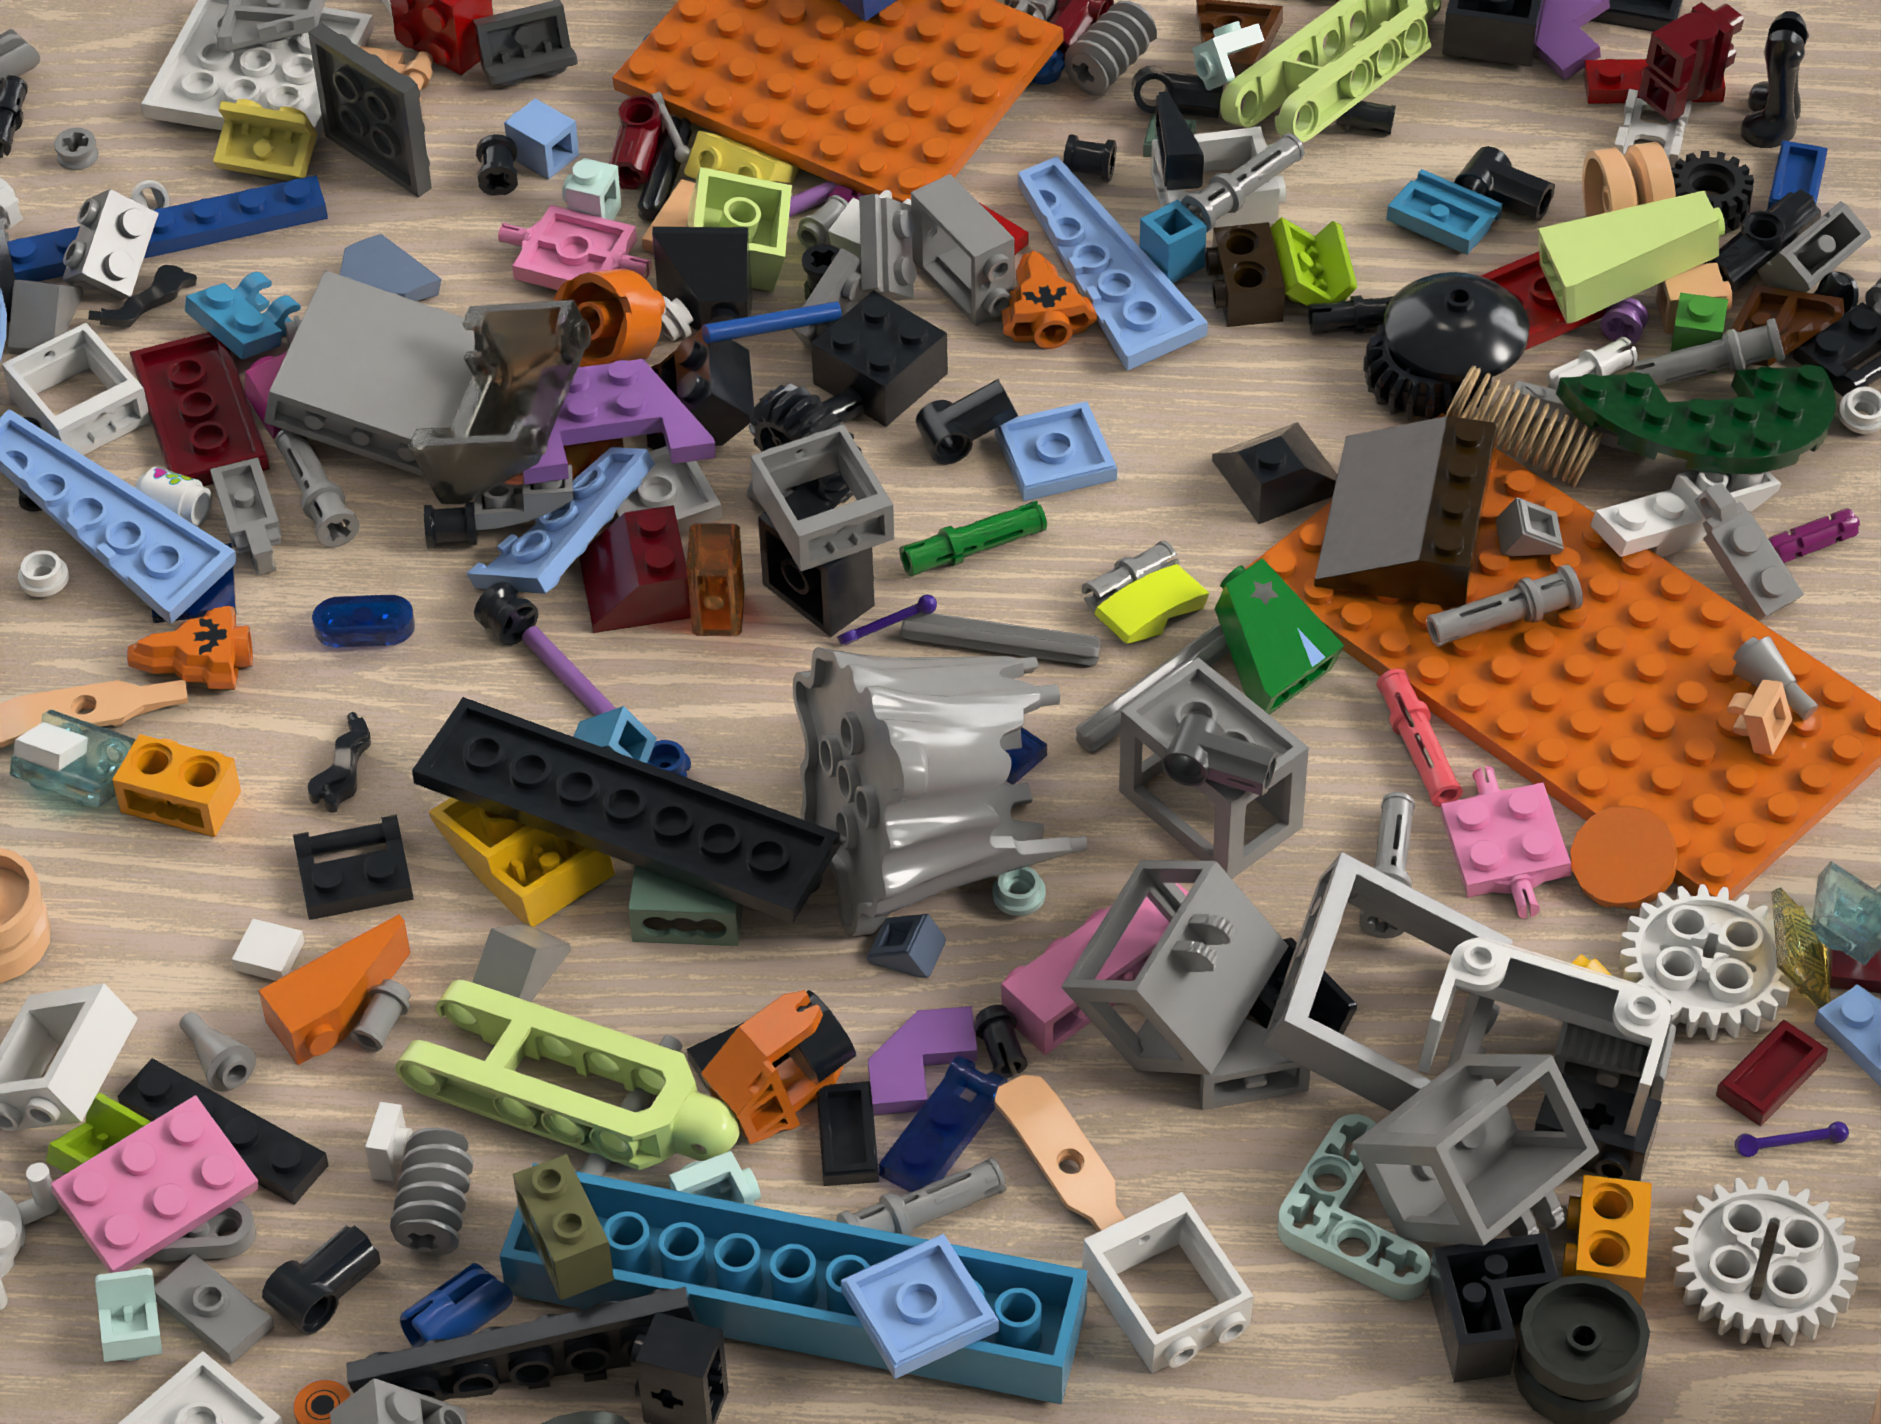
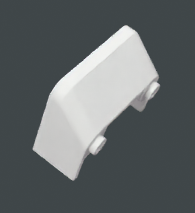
M1477 937L1459 944L1451 955L1430 1018L1418 1070L1426 1073L1430 1071L1456 989L1649 1047L1624 1132L1626 1135L1635 1137L1671 1019L1670 1004L1665 996L1659 991L1644 985L1492 939Z

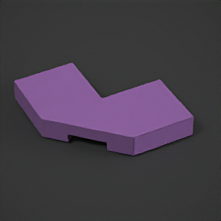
M1545 0L1536 43L1537 53L1564 80L1583 69L1585 60H1597L1601 57L1600 46L1580 27L1609 9V0Z
M972 1006L918 1010L868 1059L874 1115L928 1111L924 1066L977 1061Z

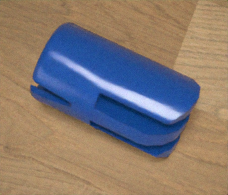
M472 1263L403 1311L400 1315V1325L413 1348L422 1346L424 1343L434 1339L449 1340L471 1335L505 1311L513 1302V1293L506 1284L497 1280L494 1275L484 1270L478 1263Z

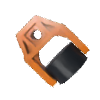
M803 990L783 994L741 1024L701 1072V1075L711 1097L720 1099L728 1105L737 1118L739 1132L749 1144H753L770 1138L779 1131L797 1128L800 1123L796 1112L816 1099L820 1088L825 1085L836 1084L844 1064L856 1056V1051L847 1033L831 1010L814 992ZM788 1053L790 1055L788 1059L777 1067L772 1065L773 1062L784 1054Z

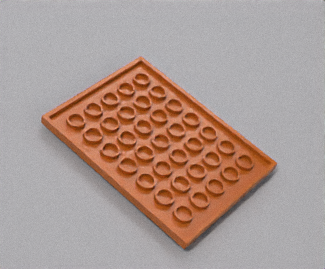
M679 0L615 73L612 79L614 90L630 97L642 95L651 97V94L660 91L670 114L680 118L686 117L691 123L792 164L797 168L834 182L837 185L851 188L856 193L880 195L883 191L889 190L892 193L893 200L903 203L907 198L911 200L912 191L948 174H951L954 178L1064 41L1063 28L995 0H897L865 22L839 0Z

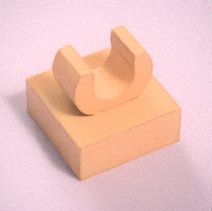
M1762 680L1754 696L1748 693H1736L1727 707L1728 713L1740 714L1732 727L1733 732L1742 736H1749L1754 753L1773 755L1792 722L1783 683L1780 681Z

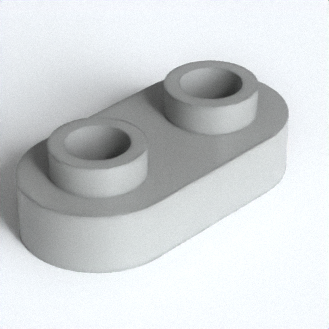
M239 1201L153 1254L152 1257L161 1261L187 1260L192 1254H196L201 1259L238 1256L253 1244L256 1237V1227L252 1212L245 1203ZM228 1231L234 1232L231 1235L221 1236L223 1233Z

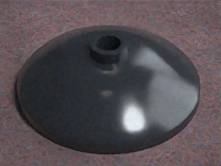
M1447 272L1420 278L1399 290L1386 308L1383 329L1386 343L1391 352L1411 370L1437 380L1463 382L1470 368L1475 365L1476 368L1481 370L1477 381L1483 380L1487 373H1490L1491 377L1513 366L1527 347L1530 326L1523 305L1510 291L1501 285L1474 274Z

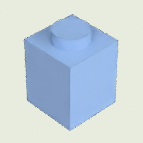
M536 98L521 110L513 113L504 122L506 136L510 137L517 146V158L515 161L548 180L579 156L576 121Z

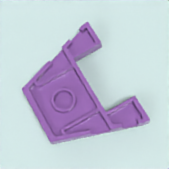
M644 359L619 360L609 364L587 367H569L564 370L546 373L522 463L524 485L569 479L568 463L563 447L566 445L662 432L671 463L676 464L716 458L715 441Z

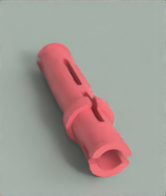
M1392 669L1385 672L1378 678L1376 686L1380 693H1382L1391 713L1389 722L1393 732L1402 736L1413 763L1429 793L1431 802L1434 806L1441 807L1442 803L1457 801L1462 796L1463 790L1457 782L1444 751L1429 723L1431 714L1427 705L1423 701L1418 700L1405 670ZM1405 707L1413 720L1414 727L1405 712ZM1424 748H1426V750H1427V752H1428V754H1429V756H1430V758H1431V760H1432V762H1433V765H1434L1433 768H1432V766H1431V764H1430V762H1429V760H1428V758H1427V756H1426V754H1425V752H1424Z

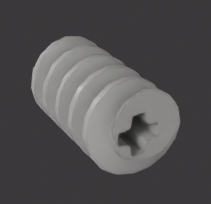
M1118 1L1113 4L1065 52L1064 63L1072 81L1089 95L1098 96L1103 94L1109 85L1116 82L1119 75L1127 71L1129 65L1134 64L1138 57L1147 51L1149 42L1157 39V28L1154 20L1137 3Z
M436 1127L417 1130L407 1139L406 1155L402 1161V1174L399 1176L398 1193L395 1196L394 1212L390 1221L391 1232L395 1240L401 1245L414 1251L435 1255L451 1253L458 1248L460 1236L457 1232L462 1228L463 1216L461 1213L465 1210L467 1201L464 1194L469 1191L470 1179L468 1175L472 1173L474 1164L471 1156L466 1153L468 1141L464 1135L453 1130Z

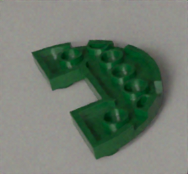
M1814 365L1791 368L1759 367L1758 369L1736 370L1731 387L1738 395L1734 399H1692L1690 401L1668 402L1651 376L1638 372H1630L1626 375L1598 376L1585 374L1580 377H1560L1556 390V395L1562 403L1588 427L1594 429L1600 424L1618 435L1617 445L1653 460L1656 459L1659 452L1686 460V469L1722 474L1762 473L1796 464L1801 454L1808 450L1815 452L1823 444L1828 435L1836 409V398L1832 383L1823 367Z

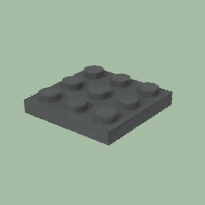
M323 23L308 32L325 136L419 198L429 191L432 185L418 85L408 75H402L385 64L377 55L369 54L352 43L347 36L338 34Z

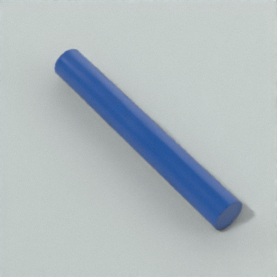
M835 301L704 324L702 326V336L704 342L709 344L838 321L842 317V310L840 304Z

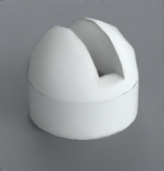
M145 180L134 187L131 200L149 208L142 190L151 188L158 205L151 208V210L169 207V196L161 183L154 180Z

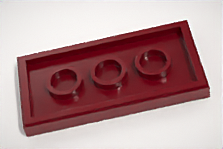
M210 332L129 352L137 381L144 388L151 423L167 470L201 481L203 487L213 484L210 469L258 458L262 471L270 470L266 451L228 347Z

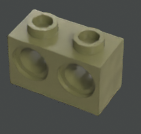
M564 1154L513 1173L519 1214L559 1300L561 1301L613 1281L609 1241L568 1155Z

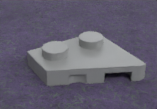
M230 0L216 37L219 51L226 52L307 33L318 26L326 0Z
M841 248L803 307L837 301L841 306L842 316H844L869 295L872 290H862L861 261L859 258ZM836 321L793 328L792 330L804 345L811 348V342Z

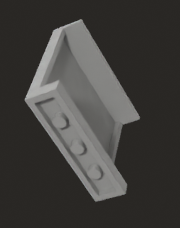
M325 270L269 391L264 423L450 486L466 436L496 366L500 365L508 332Z

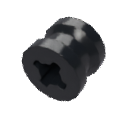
M499 582L489 587L480 596L474 609L475 620L484 628L493 629L494 636L501 643L509 646L522 641L523 633L529 627L536 625L539 615L538 608L528 599L519 598V592L508 582Z

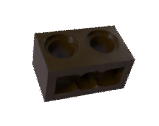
M1269 222L1214 227L1212 247H1207L1205 252V266L1208 276L1215 275L1216 280H1213L1212 283L1214 306L1216 309L1223 308L1227 327L1283 322L1285 284Z

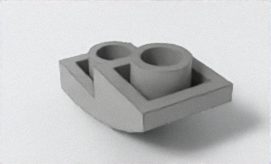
M568 465L569 479L524 485L523 481V484L520 485L494 483L487 487H475L474 515L476 531L502 528L527 522L553 512L572 501V465Z

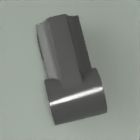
M1192 714L1185 716L1181 720L1162 760V766L1170 778L1183 785L1200 786L1208 779L1262 796L1267 794L1272 783L1278 760V751L1227 736L1222 727L1213 719L1204 715Z

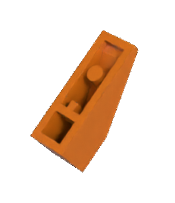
M398 914L258 990L266 1024L298 1065L314 1056L327 1053L336 1044L345 1040L360 1021L372 999L369 993L373 986L380 985L385 979L391 980L410 955L405 920Z

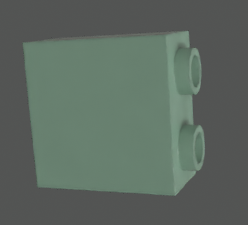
M634 866L629 903L632 942L739 946L742 904L639 866ZM650 917H660L666 920L686 918L696 922L712 919L723 923L726 928L719 932H707L701 929L680 931L675 928L654 930L644 925L643 921Z

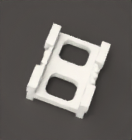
M1629 89L1624 107L1623 127L1619 126L1614 148L1616 147L1624 156L1628 146L1634 145V142L1638 139L1660 142L1664 145V151L1671 168H1675V162L1679 160L1692 101H1686L1684 114L1669 124L1648 123L1640 119L1642 111L1655 109L1642 99L1637 98L1638 90Z

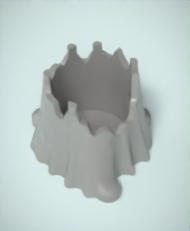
M817 647L812 653L811 670L795 673L793 678V699L805 741V758L800 765L803 789L801 819L840 833V847L828 867L832 870L836 880L839 915L846 935L855 937L873 934L891 912L943 891L1061 857L1069 853L1087 850L1086 836L1043 839L1044 825L1042 823L1013 820L1011 816L1013 805L1032 803L1033 798L1028 782L1013 785L1005 784L1011 769V758L1005 750L1022 748L1021 728L1024 725V714L1043 706L1059 705L1060 691L1056 684L1035 686L1024 681L1015 680V678L1023 677L1026 673H1033L1039 667L1036 657L1018 659L1010 656L879 657Z

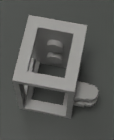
M1198 657L1121 710L1119 792L1199 860L1217 861L1229 877L1233 879L1303 828L1309 747ZM1192 714L1204 715L1213 719L1222 727L1227 736L1278 751L1277 765L1272 783L1266 795L1260 796L1208 779L1200 786H1195L1216 804L1213 845L1143 787L1144 784L1164 771L1162 760L1178 726L1185 716ZM1143 744H1145L1154 754L1142 762ZM1255 799L1280 821L1244 846L1246 805Z
M1140 860L1061 988L1136 1071L1212 1075L1288 948V945L1217 861ZM1175 883H1194L1186 896ZM1147 896L1169 921V925L1134 981L1095 980ZM1109 1003L1134 1004L1147 1019L1137 1035Z
M1466 1054L1352 1143L1398 1236L1412 1241L1485 1246L1505 1228L1510 1231L1509 1235L1512 1237L1540 1233L1533 1215L1546 1229L1550 1228L1552 1230L1557 1228L1565 1220V1214L1560 1207L1561 1203L1554 1189L1599 1153L1553 1056L1536 1054ZM1493 1079H1506V1080H1504L1501 1084H1499L1498 1086H1496V1084H1495V1082H1494ZM1536 1080H1539L1565 1132L1518 1130L1506 1104Z

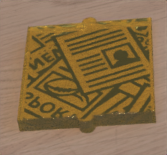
M1782 888L1771 891L1777 968L1797 987L1800 995L1804 994L1820 1009L1831 1002L1825 932L1806 914L1802 905L1798 906Z

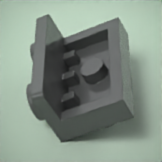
M553 0L473 20L481 67L493 85H516L522 82L524 77L536 74L557 75L564 72L567 67L578 64L577 55L570 45L564 6L560 0Z

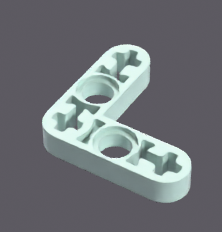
M1348 1114L1339 1118L1333 1124L1283 1201L1278 1213V1237L1289 1249L1391 1298L1401 1301L1413 1300L1420 1297L1427 1290L1429 1284L1431 1262L1426 1251L1417 1244L1345 1211L1367 1177V1173L1354 1148L1350 1153L1349 1161L1343 1158L1346 1142H1353L1356 1137H1361L1376 1125L1367 1116ZM1322 1174H1334L1340 1177L1345 1185L1340 1190L1327 1192L1318 1188L1314 1180ZM1309 1204L1314 1206L1313 1225L1306 1224L1302 1229L1294 1227V1222L1300 1223L1304 1220L1309 1212ZM1347 1238H1357L1368 1245L1369 1251L1364 1255L1352 1257L1344 1254L1339 1249L1338 1244ZM1379 1252L1386 1253L1385 1259L1381 1257L1379 1266L1376 1267ZM1405 1265L1414 1268V1273L1408 1272L1404 1277L1395 1274V1270L1401 1271Z

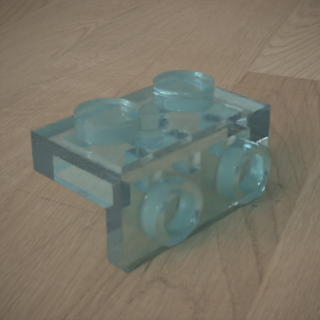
M50 709L42 714L41 723L46 722L88 737L86 754L58 772L19 759L16 756L11 757L10 776L29 782L35 789L54 791L74 798L75 802L80 805L100 807L116 796L112 779L134 744L135 739Z
M1830 861L1818 875L1811 931L1830 949L1841 950L1865 966L1878 951H1881V883L1874 889Z

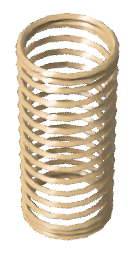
M1476 365L1472 366L1461 383L1445 416L1471 419L1491 377L1490 373L1485 375L1473 398L1462 413L1466 401L1481 373L1480 368H1476ZM1497 378L1493 383L1487 396L1472 418L1473 420H1483L1499 386L1500 378ZM1510 383L1504 386L1484 421H1495L1510 388ZM1517 388L1496 421L1497 432L1495 434L1494 447L1500 445L1506 437L1503 451L1507 452L1516 441L1513 457H1517L1526 446L1523 462H1527L1536 451L1532 462L1533 468L1537 467L1546 456L1542 467L1543 473L1547 472L1557 459L1552 472L1553 478L1557 477L1567 464L1562 481L1572 485V488L1576 487L1604 435L1603 431L1599 432V429L1594 430L1573 464L1589 430V427L1585 424L1563 459L1579 425V419H1575L1553 455L1569 420V413L1564 415L1543 450L1560 411L1559 408L1555 409L1533 445L1550 408L1549 403L1545 404L1523 440L1540 403L1539 398L1535 399L1513 435L1530 398V394L1527 393L1502 432L1520 393V389Z

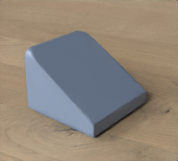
M929 914L886 918L868 953L867 959L874 965L916 977L928 978L943 950L946 938Z

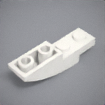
M1690 470L1677 474L1670 490L1596 510L1590 526L1620 557L1650 549L1659 556L1665 557L1703 541V538L1707 535L1702 524L1706 519L1694 502L1703 491L1722 482L1736 500V503L1741 501L1747 508V511L1751 512L1777 493L1781 483L1769 471L1752 474H1722Z

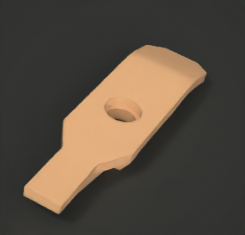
M115 680L26 694L0 703V748L15 743L16 738L42 722L69 731L113 725L115 728L123 726L122 723L132 717L166 706L188 703L186 681L177 680L139 686ZM83 709H93L88 714H78Z
M1022 1074L999 1086L994 1100L995 1107L1013 1127L1060 1197L1064 1206L1088 1219L1097 1232L1124 1220V1216L1116 1206L1115 1179L1063 1102L1041 1076ZM1064 1160H1072L1078 1164L1080 1170L1075 1174H1068L1059 1169V1164Z

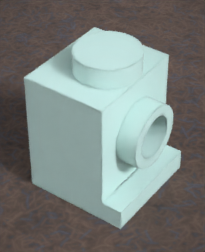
M583 158L574 164L572 168L573 175L569 174L566 177L562 189V199L567 202V209L614 221L622 207L618 166Z

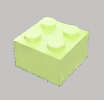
M700 167L689 203L687 227L748 228L752 288L774 292L785 258L792 185Z

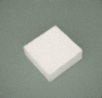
M42 722L15 739L14 756L58 772L86 754L88 737Z
M252 919L232 958L234 971L274 981L288 975L304 944L303 932Z

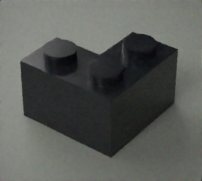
M1546 1232L1494 1239L1485 1246L1457 1244L1433 1248L1428 1286L1454 1383L1511 1375L1516 1343L1513 1324L1521 1323L1524 1307L1537 1289L1559 1278Z

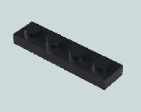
M153 1058L149 1060L117 1096L121 1105L152 1122L196 1095L258 1179V1185L294 1205L329 1166L326 1152Z

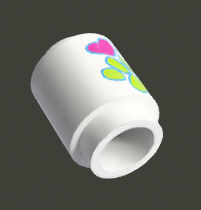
M153 467L147 473L142 474L135 485L136 489L195 526L203 523L209 513L212 502L211 491L203 487L201 481L160 467Z

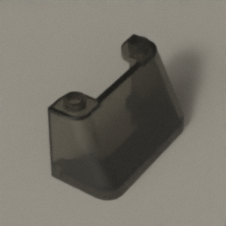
M574 300L469 306L462 325L465 330H473L474 351H466L464 360L473 376L451 427L416 429L408 446L441 504L464 505L538 464L542 455L545 454L551 432L584 351L589 347L591 341L590 326L583 319Z

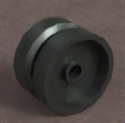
M1587 1275L1557 1278L1537 1289L1524 1307L1514 1364V1374L1521 1395L1534 1411L1557 1424H1607L1624 1415L1638 1397L1647 1353L1650 1329L1644 1310L1628 1291L1609 1280Z

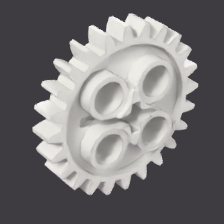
M1700 884L1697 896H1690L1683 886H1679L1676 900H1672L1666 894L1660 892L1657 896L1656 907L1643 902L1639 917L1630 916L1627 932L1622 933L1618 969L1624 971L1623 979L1653 988L1665 996L1671 1008L1669 1024L1672 1023L1674 1026L1679 1022L1686 1024L1687 1037L1690 1038L1696 1033L1698 1027L1706 1028L1710 1040L1716 1039L1718 1028H1725L1733 1039L1738 1038L1740 1024L1742 1023L1748 1029L1756 1032L1759 1029L1761 1017L1771 1022L1775 1020L1777 1008L1787 1006L1790 991H1793L1794 988L1793 980L1796 979V966L1794 967L1787 960L1781 948L1782 943L1787 941L1791 949L1793 943L1792 936L1789 935L1791 946L1785 935H1780L1776 940V931L1779 934L1778 930H1782V927L1780 928L1778 924L1777 928L1776 919L1765 921L1768 907L1762 905L1754 910L1747 908L1749 895L1747 894L1739 897L1736 902L1729 900L1727 887H1723L1717 897L1709 895L1705 884ZM1784 936L1785 939H1783L1779 944L1780 939ZM1783 944L1784 948L1786 949L1790 957H1792L1793 960L1795 958V962L1797 963L1798 955L1796 953H1793V958L1790 949ZM1780 951L1782 952V960L1780 959V961L1783 965V959L1786 960L1788 968L1786 969L1784 967V969L1787 973V971L1790 968V973L1793 974V976L1791 975V977L1785 974L1777 958V955Z
M1759 1176L1756 1188L1750 1190L1741 1178H1736L1733 1192L1730 1194L1722 1186L1716 1184L1713 1187L1711 1200L1702 1195L1696 1196L1693 1211L1684 1209L1680 1226L1675 1227L1670 1257V1266L1676 1268L1673 1284L1677 1287H1686L1683 1297L1684 1305L1701 1303L1698 1316L1700 1322L1709 1320L1714 1316L1720 1319L1718 1334L1721 1336L1733 1326L1740 1329V1343L1746 1344L1752 1333H1758L1765 1348H1770L1774 1334H1781L1789 1347L1794 1346L1797 1330H1800L1811 1340L1816 1339L1819 1323L1831 1329L1834 1327L1837 1313L1845 1314L1847 1312L1851 1295H1854L1858 1281L1856 1273L1860 1256L1852 1254L1856 1241L1855 1237L1842 1235L1845 1219L1840 1217L1827 1220L1830 1203L1825 1201L1814 1207L1808 1204L1810 1190L1807 1188L1796 1197L1789 1195V1185L1786 1180H1783L1777 1190L1774 1191L1768 1189L1764 1177ZM1770 1223H1776L1779 1229L1763 1291L1759 1300H1753L1749 1295L1767 1227ZM1736 1229H1743L1745 1231H1748L1749 1233L1740 1232ZM1792 1244H1798L1805 1248L1796 1247ZM1723 1274L1735 1276L1737 1279L1723 1276ZM1779 1290H1788L1794 1294H1786Z

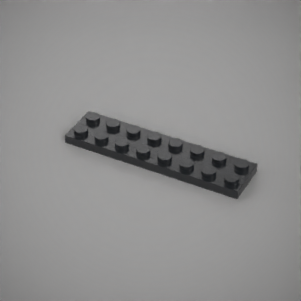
M462 697L412 769L413 781L416 785L791 923L795 922L840 847V833L465 697Z

